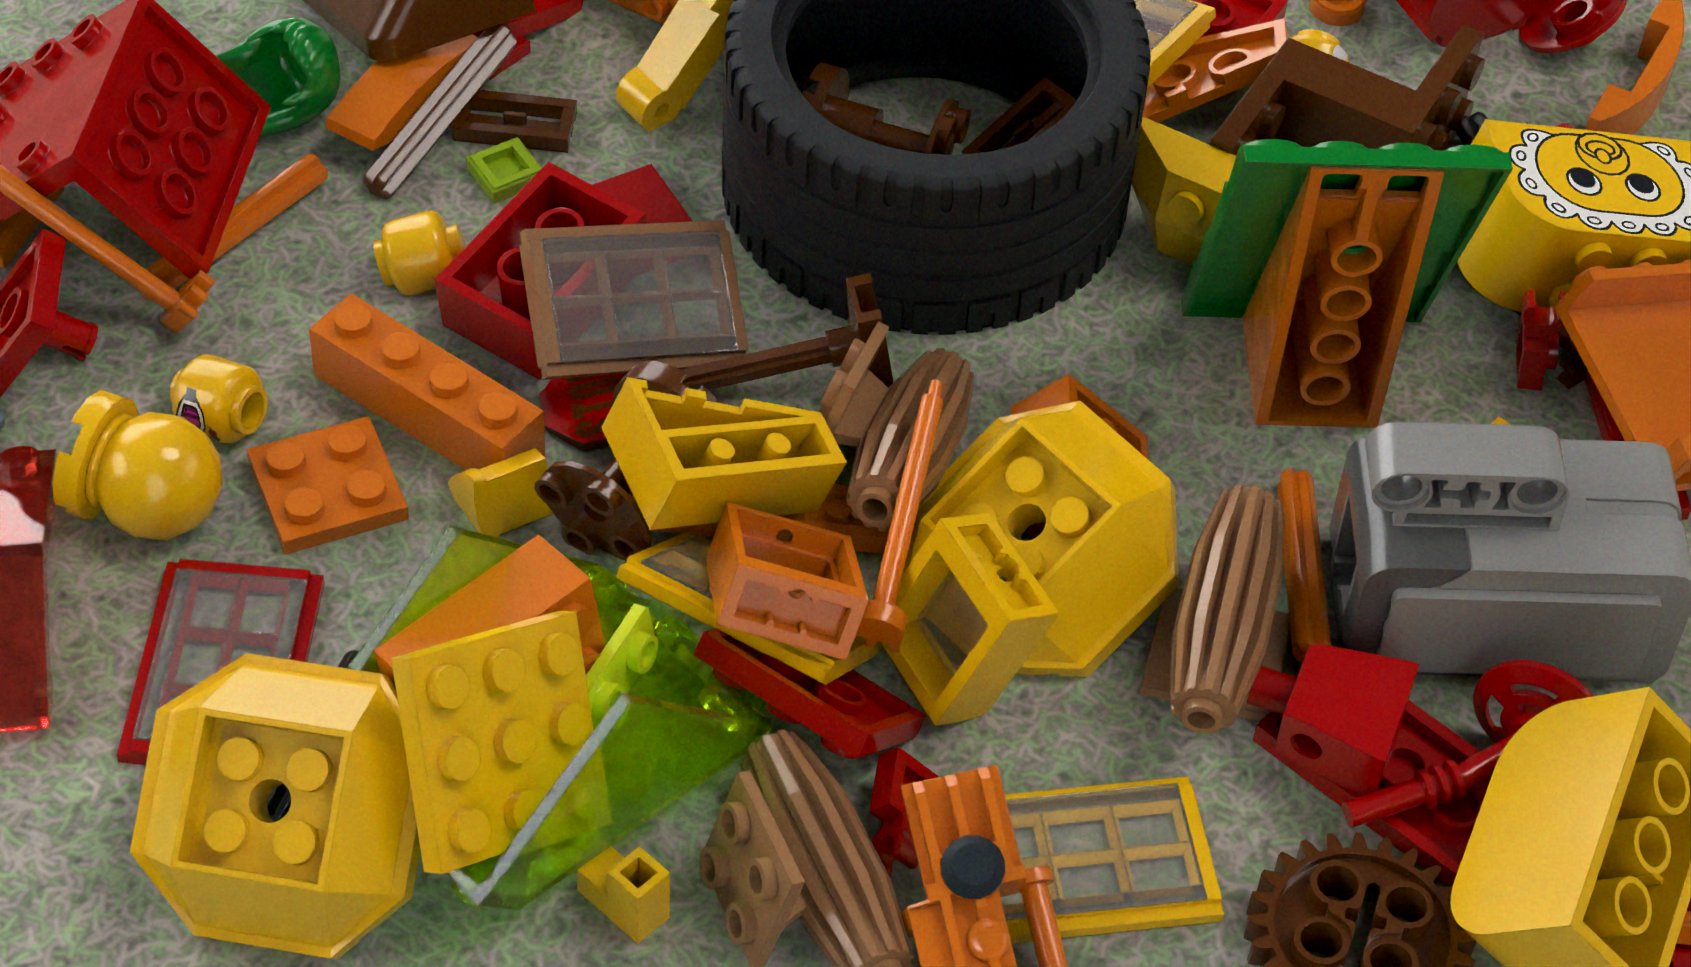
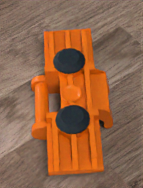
M998 765L901 785V792L927 899L907 906L901 912L908 938L914 937L920 966L1017 967L1001 897L1021 893L1039 967H1068L1048 887L1049 884L1054 882L1052 869L1050 866L1025 869L1024 864L1021 863Z

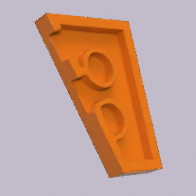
M1285 18L1200 37L1147 88L1142 118L1145 117L1158 123L1253 84L1289 37Z

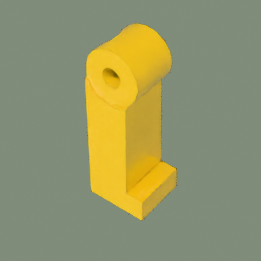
M678 0L638 66L634 67L622 78L616 90L617 104L645 130L652 131L672 121L680 110L685 108L725 49L726 22L728 21L730 6L734 0Z

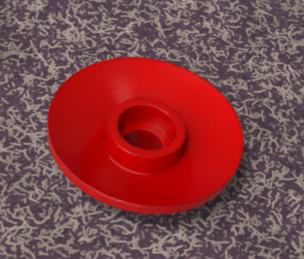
M1553 0L1549 9L1539 10L1527 19L1524 27L1519 28L1520 36L1526 47L1539 53H1558L1586 46L1607 31L1619 19L1626 7L1627 0Z

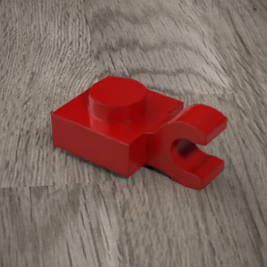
M1529 289L1522 297V313L1516 340L1517 388L1541 391L1545 370L1556 369L1559 334L1555 332L1562 330L1565 326L1554 306L1546 308L1536 305L1535 290ZM1560 291L1558 296V302L1566 295L1567 292Z
M896 747L878 756L869 810L870 813L883 821L881 829L872 838L871 842L890 878L895 859L909 869H914L918 866L901 785L939 777L900 747Z

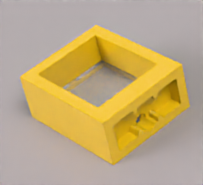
M990 512L940 518L902 575L895 604L907 615L900 652L893 653L884 642L880 643L933 724L940 726L972 720L988 713L1060 613Z

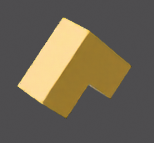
M608 844L577 869V891L637 944L670 918V872L640 846L624 857Z

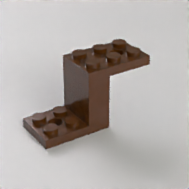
M1462 24L1416 90L1288 37L1213 135L1210 145L1237 156L1238 150L1243 144L1262 139L1288 140L1299 144L1301 147H1312L1329 141H1349L1362 144L1367 149H1378L1395 143H1417L1429 146L1433 150L1444 151L1450 143L1451 135L1449 132L1451 130L1459 131L1461 128L1459 126L1460 120L1465 115H1471L1474 101L1467 99L1469 91L1474 89L1484 68L1485 59L1478 56L1484 33Z

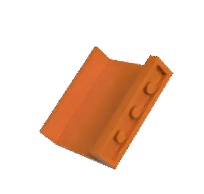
M1691 259L1677 264L1652 265L1649 262L1624 268L1606 269L1605 266L1591 267L1574 278L1572 281L1573 287L1554 307L1624 440L1657 443L1665 447L1670 454L1677 491L1691 490Z

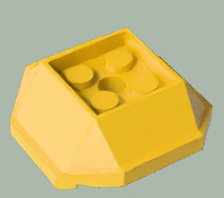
M1081 401L998 417L945 470L937 488L919 506L904 566L905 571L940 518L990 512L1060 613L1016 674H1058L1059 676L1089 677L1180 585L1175 487L1168 476ZM1036 523H1046L1042 533L1036 538L1028 541L1020 540L1023 532L1029 526ZM955 577L929 616L970 653L988 628V624Z
M245 653L156 710L130 853L194 936L339 959L360 942L359 939L412 899L420 856V844L396 687L390 676ZM284 784L290 792L291 805L287 814L275 822L268 813L267 801L273 789Z

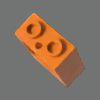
M726 501L705 559L716 625L847 660L869 601L851 536ZM781 530H788L792 533L790 539L786 541H780L776 536ZM797 591V592H801V593H799V594H792V593H790V592Z

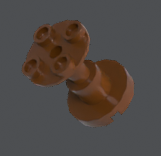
M822 62L814 68L809 79L819 81L815 94L807 91L802 93L806 100L822 116L837 127L883 146L917 153L952 155L955 143H963L971 117L970 110L959 108V101L949 98L943 104L930 135L883 122L884 114L882 109L848 100L850 82L848 70Z
M658 361L638 362L614 387L613 404L627 377L647 380V390L682 396L685 389L689 388L682 384L689 374L675 366ZM701 385L698 390L706 391V401L719 403L717 398ZM616 458L612 460L603 473L573 461L554 462L535 482L534 488L537 495L547 503L548 507L564 526L561 530L562 538L575 549L591 555L596 548H599L621 560L627 561L629 556L651 547L653 532L649 530Z

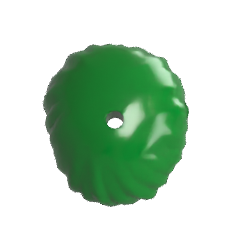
M291 17L269 22L248 36L246 41L226 52L215 55L271 106L260 136L285 132L311 122L331 105L336 98L340 86L341 70L333 40L324 28L305 18Z

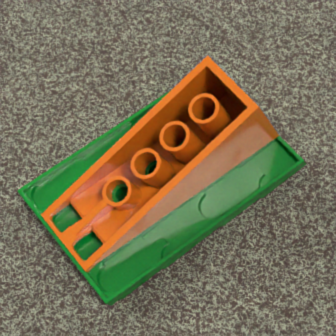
M1281 139L1251 141L1239 148L1229 181H1225L1211 227L1205 233L1197 261L1193 262L1181 299L1182 315L1186 317L1243 319L1255 425L1378 427L1405 322H1421L1511 173L1513 167L1509 152H1502L1498 148L1475 144L1455 146L1444 151L1433 150L1429 146L1417 143H1395L1378 149H1367L1362 144L1349 141H1329L1312 147H1301L1295 142Z

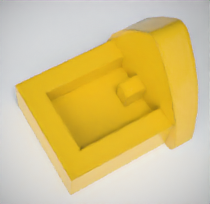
M536 448L482 469H467L455 474L448 481L449 489L455 501L486 543L500 538L499 535L553 514L547 503L537 495L534 488L535 482L548 469L546 458Z

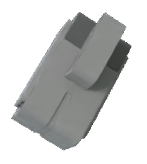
M1400 421L1376 427L1368 436L1354 442L1347 452L1329 526L1332 549L1330 578L1338 642H1342L1345 649L1418 663L1420 665L1416 675L1481 677L1488 669L1499 663L1511 660H1532L1557 667L1577 680L1656 681L1664 676L1669 669L1691 612V555L1685 527L1681 522L1682 511L1669 452L1665 447L1651 442L1559 439L1557 434L1549 428L1533 425Z

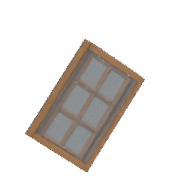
M725 220L524 229L520 232L522 244L519 248L538 369L541 368L543 380L627 374L636 363L644 361H658L675 366L678 369L745 355L746 351L749 350L730 231L726 230Z

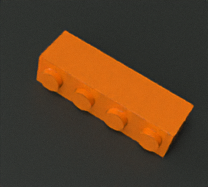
M349 294L309 328L314 376L464 470L470 468L482 469L533 448H536L545 457L544 410L356 295Z

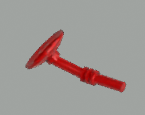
M1511 660L1494 665L1481 676L1475 687L1473 708L1482 729L1495 744L1458 764L1452 759L1444 761L1442 767L1434 764L1428 768V773L1425 769L1416 770L1414 772V779L1344 801L1342 808L1348 825L1354 828L1421 805L1431 810L1437 807L1438 801L1441 805L1451 803L1452 797L1457 801L1466 797V790L1492 777L1503 749L1525 723L1551 706L1594 695L1575 677L1549 664L1532 660ZM1514 684L1537 686L1556 694L1557 698L1554 699L1545 693L1535 690H1516ZM1491 695L1504 707L1500 715L1502 727L1495 726L1489 713V699Z

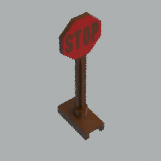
M871 273L846 278L849 326L825 331V337L680 369L689 374L682 384L691 389L698 390L703 385L708 390L831 362L833 367L841 366L854 339L857 338L866 343L878 321L883 323L881 311L877 309ZM885 336L869 370L889 388L894 382ZM626 374L552 379L539 393L541 408L544 410L546 431L585 452L610 446L601 427L613 406L614 387Z

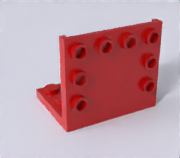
M125 0L99 17H96L94 14L86 16L68 36L59 41L55 38L47 40L36 50L30 59L21 64H18L16 61L11 62L0 71V165L45 197L75 181L187 278L191 279L199 270L206 274L210 270L271 106L155 0ZM0 192V222L24 208Z

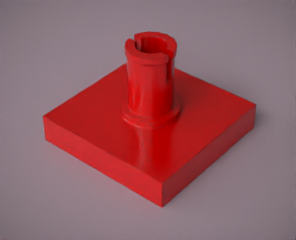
M46 229L41 230L0 284V397L42 345L71 355L76 360L84 361L86 355L91 353L97 339V324L86 322L57 310L66 238Z

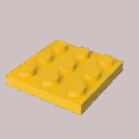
M555 611L391 658L424 872L445 874L606 818L576 611Z

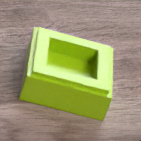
M518 137L466 156V168L493 204L515 196L542 169Z

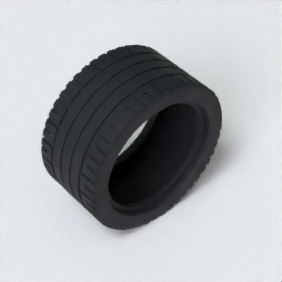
M734 0L729 9L725 31L722 131V195L724 197L727 216H730V224L734 233L740 234L739 241L746 252L751 251L752 259L761 269L766 268L768 276L779 285L784 283L787 286V291L798 298L803 296L809 300L808 304L820 310L827 308L832 311V315L845 320L849 318L846 278L871 273L877 309L881 311L883 324L889 326L888 331L901 332V329L911 330V334L928 335V331L939 332V335L956 334V331L965 330L966 333L981 332L983 328L989 326L992 329L1005 327L1013 320L1019 323L1032 318L1033 313L1037 311L1042 314L1054 308L1055 302L1059 300L1062 302L1075 295L1076 288L1082 289L1092 280L1093 273L1098 274L1106 264V258H1110L1116 249L1117 240H1120L1124 223L1126 222L1151 62L1148 33L1144 27L1145 23L1142 15L1136 9V3L1134 0ZM822 62L848 70L849 88L868 82L892 78H940L979 86L996 92L1016 103L1040 80L1046 77L1076 98L1077 101L1068 113L1054 126L1024 143L990 152L940 155L899 150L855 136L832 124L806 100L802 93L807 91L815 94L819 81L809 79L814 68ZM1052 101L1035 117L1037 118L1041 113H1043L1050 105L1054 103V101Z

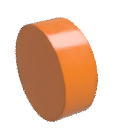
M1310 0L1309 8L1312 14L1324 23L1334 26H1347L1361 19L1366 0Z

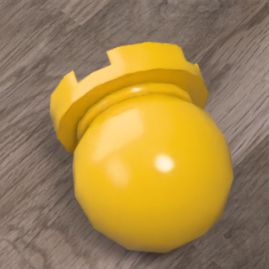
M98 390L85 400L72 419V422L83 425L75 441L72 453L70 455L59 451L56 458L52 481L53 501L56 505L67 508L66 512L73 516L88 520L96 518L103 509L111 524L129 535L168 541L197 528L211 516L224 481L220 455L211 439L202 430L182 416L146 412L138 416V409L133 399L104 390Z

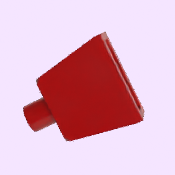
M1317 643L1308 647L1297 677L1261 666L1249 692L1247 704L1283 715L1275 745V750L1280 756L1362 796L1378 790L1420 664L1408 660Z

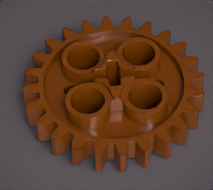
M1356 832L1351 848H1343L1333 833H1327L1322 852H1319L1306 839L1301 841L1296 859L1291 855L1281 852L1278 855L1274 871L1264 869L1261 873L1257 891H1252L1246 913L1249 916L1243 934L1244 939L1251 941L1247 957L1248 964L1263 967H1344L1365 892L1371 889L1378 893V900L1358 967H1474L1476 960L1471 956L1476 941L1458 925L1453 917L1450 903L1453 886L1442 888L1436 886L1442 869L1439 865L1429 867L1423 871L1418 870L1414 867L1418 851L1413 848L1400 859L1392 856L1391 839L1387 837L1381 841L1377 850L1367 849L1365 838L1361 832ZM1325 895L1334 896L1342 901L1332 900ZM1394 916L1402 917L1410 922L1401 921ZM1308 951L1319 952L1327 958L1316 957Z

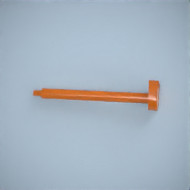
M0 165L1 193L164 308L159 323L172 332L177 333L199 314L197 308L206 301L209 296L207 292L216 280L202 270H199L177 292Z
M936 379L930 381L928 393L921 397L873 599L868 601L855 636L865 637V645L868 647H875L877 642H884L893 653L900 652L907 623L906 613L895 606L944 403V400L940 397L943 383Z

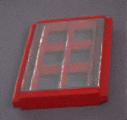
M179 559V563L167 562L117 751L118 762L146 765L156 710L245 653L307 662L325 585L324 575L311 574L310 570L188 559Z

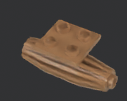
M879 321L866 343L857 338L854 339L840 369L836 370L820 402L823 405L819 412L822 413L837 444L857 447L846 498L847 506L852 508L851 514L855 519L859 518L863 521V525L868 528L872 526L878 528V531H887L891 525L922 395L928 393L931 380L936 379L943 383L940 397L944 400L919 506L937 488L967 428L974 386V372H970L971 365L966 359L962 360L959 357V353L953 350L952 352H947L945 348H936L934 352L929 350L923 353L888 388L869 370L889 329V326Z
M1240 484L1234 485V488L1231 490L1227 488L1222 492L1192 551L1184 589L1176 588L1160 606L1139 694L1170 701L1171 711L1174 716L1178 715L1180 721L1187 728L1195 732L1213 733L1220 731L1225 726L1229 728L1238 717L1260 722L1271 712L1247 704L1249 692L1261 666L1282 671L1290 633L1289 613L1275 611L1283 575V511L1280 500H1276L1274 494L1270 491H1263L1259 489V486L1255 485L1246 487Z
M786 729L778 730L777 733H768L762 736V739L756 743L750 744L748 751L741 756L740 766L742 771L737 773L727 798L720 807L719 816L699 858L703 882L708 888L715 890L724 909L726 929L731 941L741 946L750 967H762L766 965L782 930L797 918H800L805 930L833 967H912L914 956L893 884L844 788L798 731L792 730L787 732Z

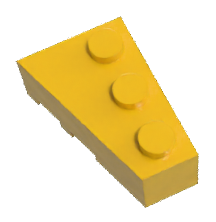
M630 377L626 378L601 427L649 530L718 523L726 501L777 516L818 511L847 464L821 412L744 398L740 407L706 401V391L686 388L682 396L647 390V380Z

